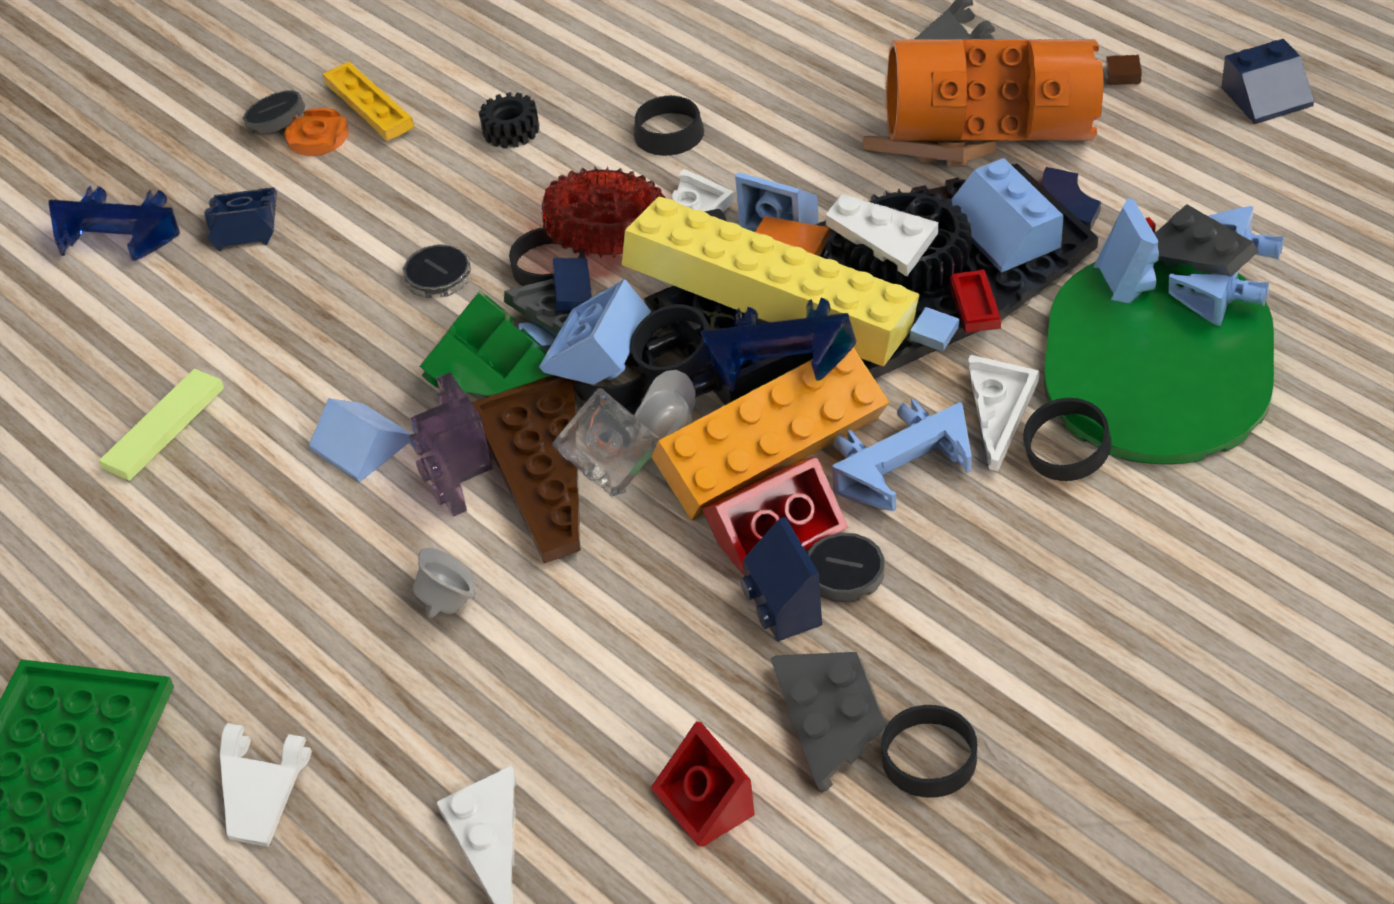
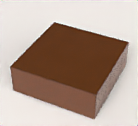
M1139 55L1106 56L1108 84L1141 83L1142 72Z

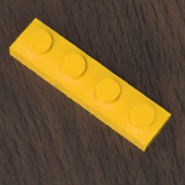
M349 61L322 74L325 84L387 141L415 128L413 118Z

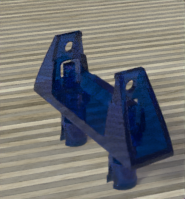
M91 185L86 189V193L81 201L51 199L48 201L54 240L61 256L66 255L65 252L69 246H73L84 232L133 235L130 243H127L132 261H137L154 252L180 235L172 207H163L167 203V196L160 190L153 196L150 189L142 205L103 203L107 198V193L100 186H97L93 192Z
M821 297L816 310L812 299L807 302L806 318L756 324L758 313L755 309L748 307L743 319L738 308L734 313L733 327L701 331L710 360L730 391L735 390V380L739 378L742 362L745 360L813 352L811 365L816 381H819L837 366L857 342L849 314L829 315L830 303Z

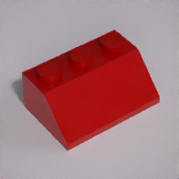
M817 457L801 459L702 508L718 545L744 576L743 559L778 519L786 517L805 550L812 547L813 544L822 538L840 533L849 528Z

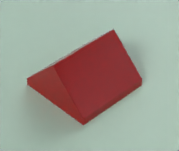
M696 721L650 788L697 846L704 847L753 817L755 813L751 779L704 724Z

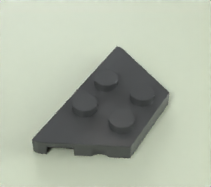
M857 652L774 656L770 659L815 784L823 793L833 785L830 778L846 761L852 764L861 755L864 746L874 740L884 730L887 722L864 664Z

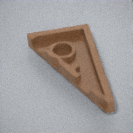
M863 136V150L918 157V162L936 163L938 160H946L947 166L964 167L967 166L968 161L995 154L996 141H983L965 146V141L892 142L889 136Z

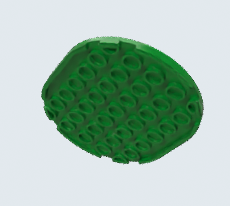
M1161 260L1153 264L1156 276L1155 289L1142 292L1130 303L1111 300L1114 294L1100 269L1093 268L1095 262L1076 272L1066 281L1055 296L1050 312L1044 369L1045 393L1048 402L1061 398H1079L1096 405L1104 413L1108 422L1111 435L1109 455L1148 464L1169 465L1204 460L1205 455L1220 450L1227 452L1247 439L1248 434L1258 424L1263 422L1271 404L1274 384V326L1271 311L1266 301L1265 306H1260V304L1242 302V300H1232L1227 305L1221 326H1217L1169 294L1170 274L1190 276L1191 274L1211 275V273L1196 271L1193 266L1178 264L1177 267L1166 266ZM1238 273L1237 279L1241 281L1247 280ZM1079 414L1059 416L1064 421L1063 426L1081 441L1085 442L1088 440L1100 446L1104 437V430L1095 420Z

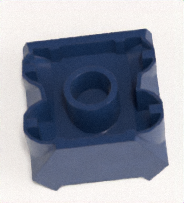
M271 187L214 195L209 200L210 208L204 212L208 228L207 240L219 251H221L222 246L262 241L267 245L274 232L277 190Z

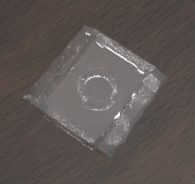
M599 388L555 439L553 447L564 458L579 468L586 478L613 497L626 492L625 488L651 458L660 437L607 392Z

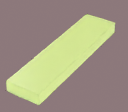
M194 368L99 460L101 468L130 481L224 389L222 380Z

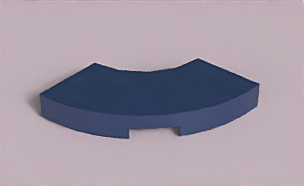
M1045 167L1042 186L1085 226L1092 230L1101 211V201L1090 198L1080 190L1078 173Z

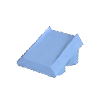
M1128 198L1093 267L1100 269L1114 294L1111 300L1124 303L1132 302L1142 292L1155 289L1156 276L1153 264L1158 261L1159 241L1134 199Z

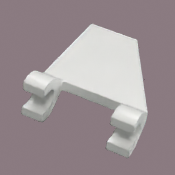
M227 723L222 733L220 746L227 837L229 840L269 847L298 773L308 764L312 750L311 748L304 747L305 737L289 734L283 746L281 764L241 758L246 754L251 739L248 736H242L245 730L243 726Z

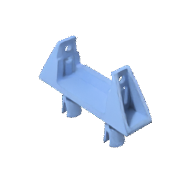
M1253 206L1209 215L1212 219L1253 241L1259 251L1256 253L1257 256L1280 259L1284 237L1264 234L1255 235L1252 233ZM1239 270L1233 276L1211 273V275L1191 274L1190 276L1170 274L1169 294L1209 322L1221 326L1227 305L1232 300H1242V302L1265 306L1269 282L1241 281L1237 279Z
M911 399V408L902 403L898 408L897 415L909 427L868 448L865 447L852 430H848V440L839 434L834 440V448L846 459L832 465L833 492L844 498L893 512L896 510V493L892 492L885 484L882 475L934 449H939L953 463L958 462L965 469L966 473L971 472V451L962 403L959 402L932 416H929L915 399Z

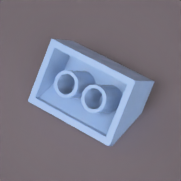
M1005 158L975 169L951 199L952 205L960 206L961 212L967 215L968 223L971 226L972 243L1001 273L1061 248L1063 214Z
M626 279L618 282L572 309L539 368L544 373L592 385L605 378L608 380L616 378L626 368L624 363L632 353L631 339L636 327L651 313V310Z

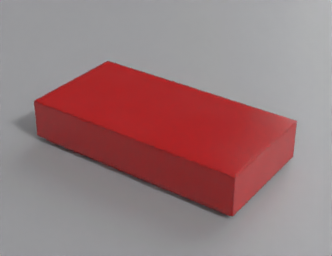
M985 270L956 273L950 276L949 285L964 332L972 333L1001 329V317Z

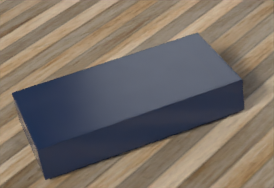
M553 258L552 274L556 311L571 312L573 308L592 298L588 259Z

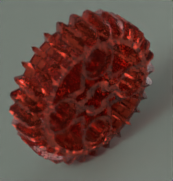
M595 166L593 170L587 171L582 167L579 173L571 170L568 173V177L560 175L558 181H552L550 187L545 189L542 201L543 227L546 229V234L552 237L554 243H561L563 249L572 247L574 254L582 250L587 257L591 254H597L601 259L603 255H611L614 259L617 254H623L625 230L659 196L665 198L659 187H655L653 181H646L644 175L636 177L634 171L624 173L621 167L614 171L609 170L608 166L606 170H598Z

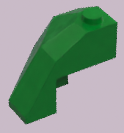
M481 290L473 297L419 366L424 370L422 376L438 389L443 385L448 390L488 396L537 381L552 374L544 373L539 368L547 354L540 347L541 344L524 328L520 330L514 326L512 322L515 319Z

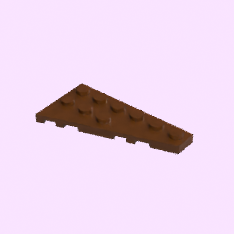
M551 375L471 402L473 416L543 562L547 563L581 551L575 380Z

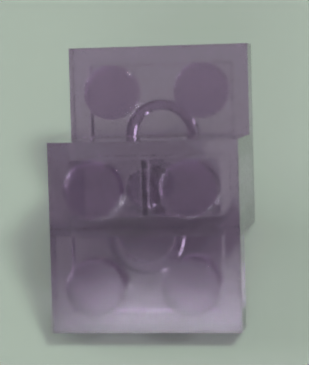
M451 372L437 377L440 393L435 396L438 406L410 418L414 433L409 435V439L415 453L420 456V460L416 461V466L424 482L428 480L432 482L431 489L439 505L446 504L454 517L467 511L461 483L491 470L492 464L481 416Z

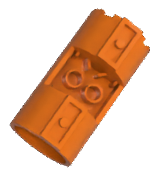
M1095 39L892 40L888 55L885 94L889 138L892 142L1092 141L1097 134V128L1092 127L1093 120L1101 117L1103 102L1102 60L1095 59L1094 52H1097L1099 49V44Z

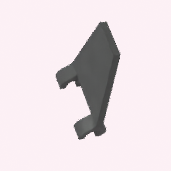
M955 0L940 17L915 39H994L989 33L995 32V28L990 21H983L969 34L960 22H970L975 18V14L970 8L965 9L973 5V0Z

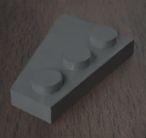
M1188 204L1176 212L1169 221L1154 233L1159 241L1158 260L1163 261L1166 266L1177 267L1178 264L1193 266L1196 271L1233 276L1259 252L1253 241Z

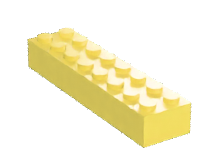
M659 196L625 230L622 266L834 348L849 340L860 358L880 366H885L913 327L919 298L918 293L910 291L901 285L892 284L873 277L867 272L846 267L835 260L825 259L806 252L800 247H793L774 240L768 235L758 234L742 228L736 223L726 222L710 216L704 211L694 210L678 204L672 199Z

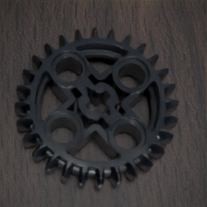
M913 188L910 193H902L900 189L895 194H889L887 191H884L883 197L880 198L873 194L870 200L874 204L938 222L937 236L908 276L899 272L898 265L889 259L882 261L875 257L874 250L865 244L856 245L841 235L842 257H844L845 266L857 271L867 272L873 277L892 284L901 285L906 289H911L913 292L916 291V288L921 287L928 291L931 284L941 287L943 279L949 281L950 276L961 273L963 266L968 263L972 245L971 226L968 223L967 215L961 212L960 206H953L952 200L949 198L941 201L939 193L932 197L929 196L927 190L919 194L915 193Z

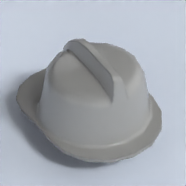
M678 370L665 371L658 375L650 385L630 423L629 435L632 444L639 452L652 455L660 439L693 423L691 415L695 406V389L692 381L685 373Z
M424 548L420 551L418 557L419 570L413 585V593L420 601L426 604L425 610L428 617L433 618L438 612L455 614L469 598H475V581L466 566L456 558L438 549Z

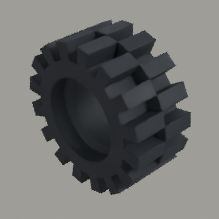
M508 92L506 97H501V94L495 95L496 100L489 98L486 100L487 105L482 104L479 117L483 137H485L486 142H492V146L497 147L501 143L502 148H508V144H512L513 148L519 147V142L525 145L529 143L528 138L533 140L536 137L535 133H539L536 104L528 95L522 97V93H516L515 96H512V93Z

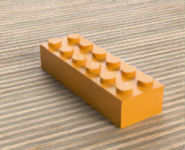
M848 340L660 439L651 457L687 515L693 520L704 514L703 507L790 464L811 456L833 444L839 434L845 437L848 435V430L855 432L877 420L889 404V401Z

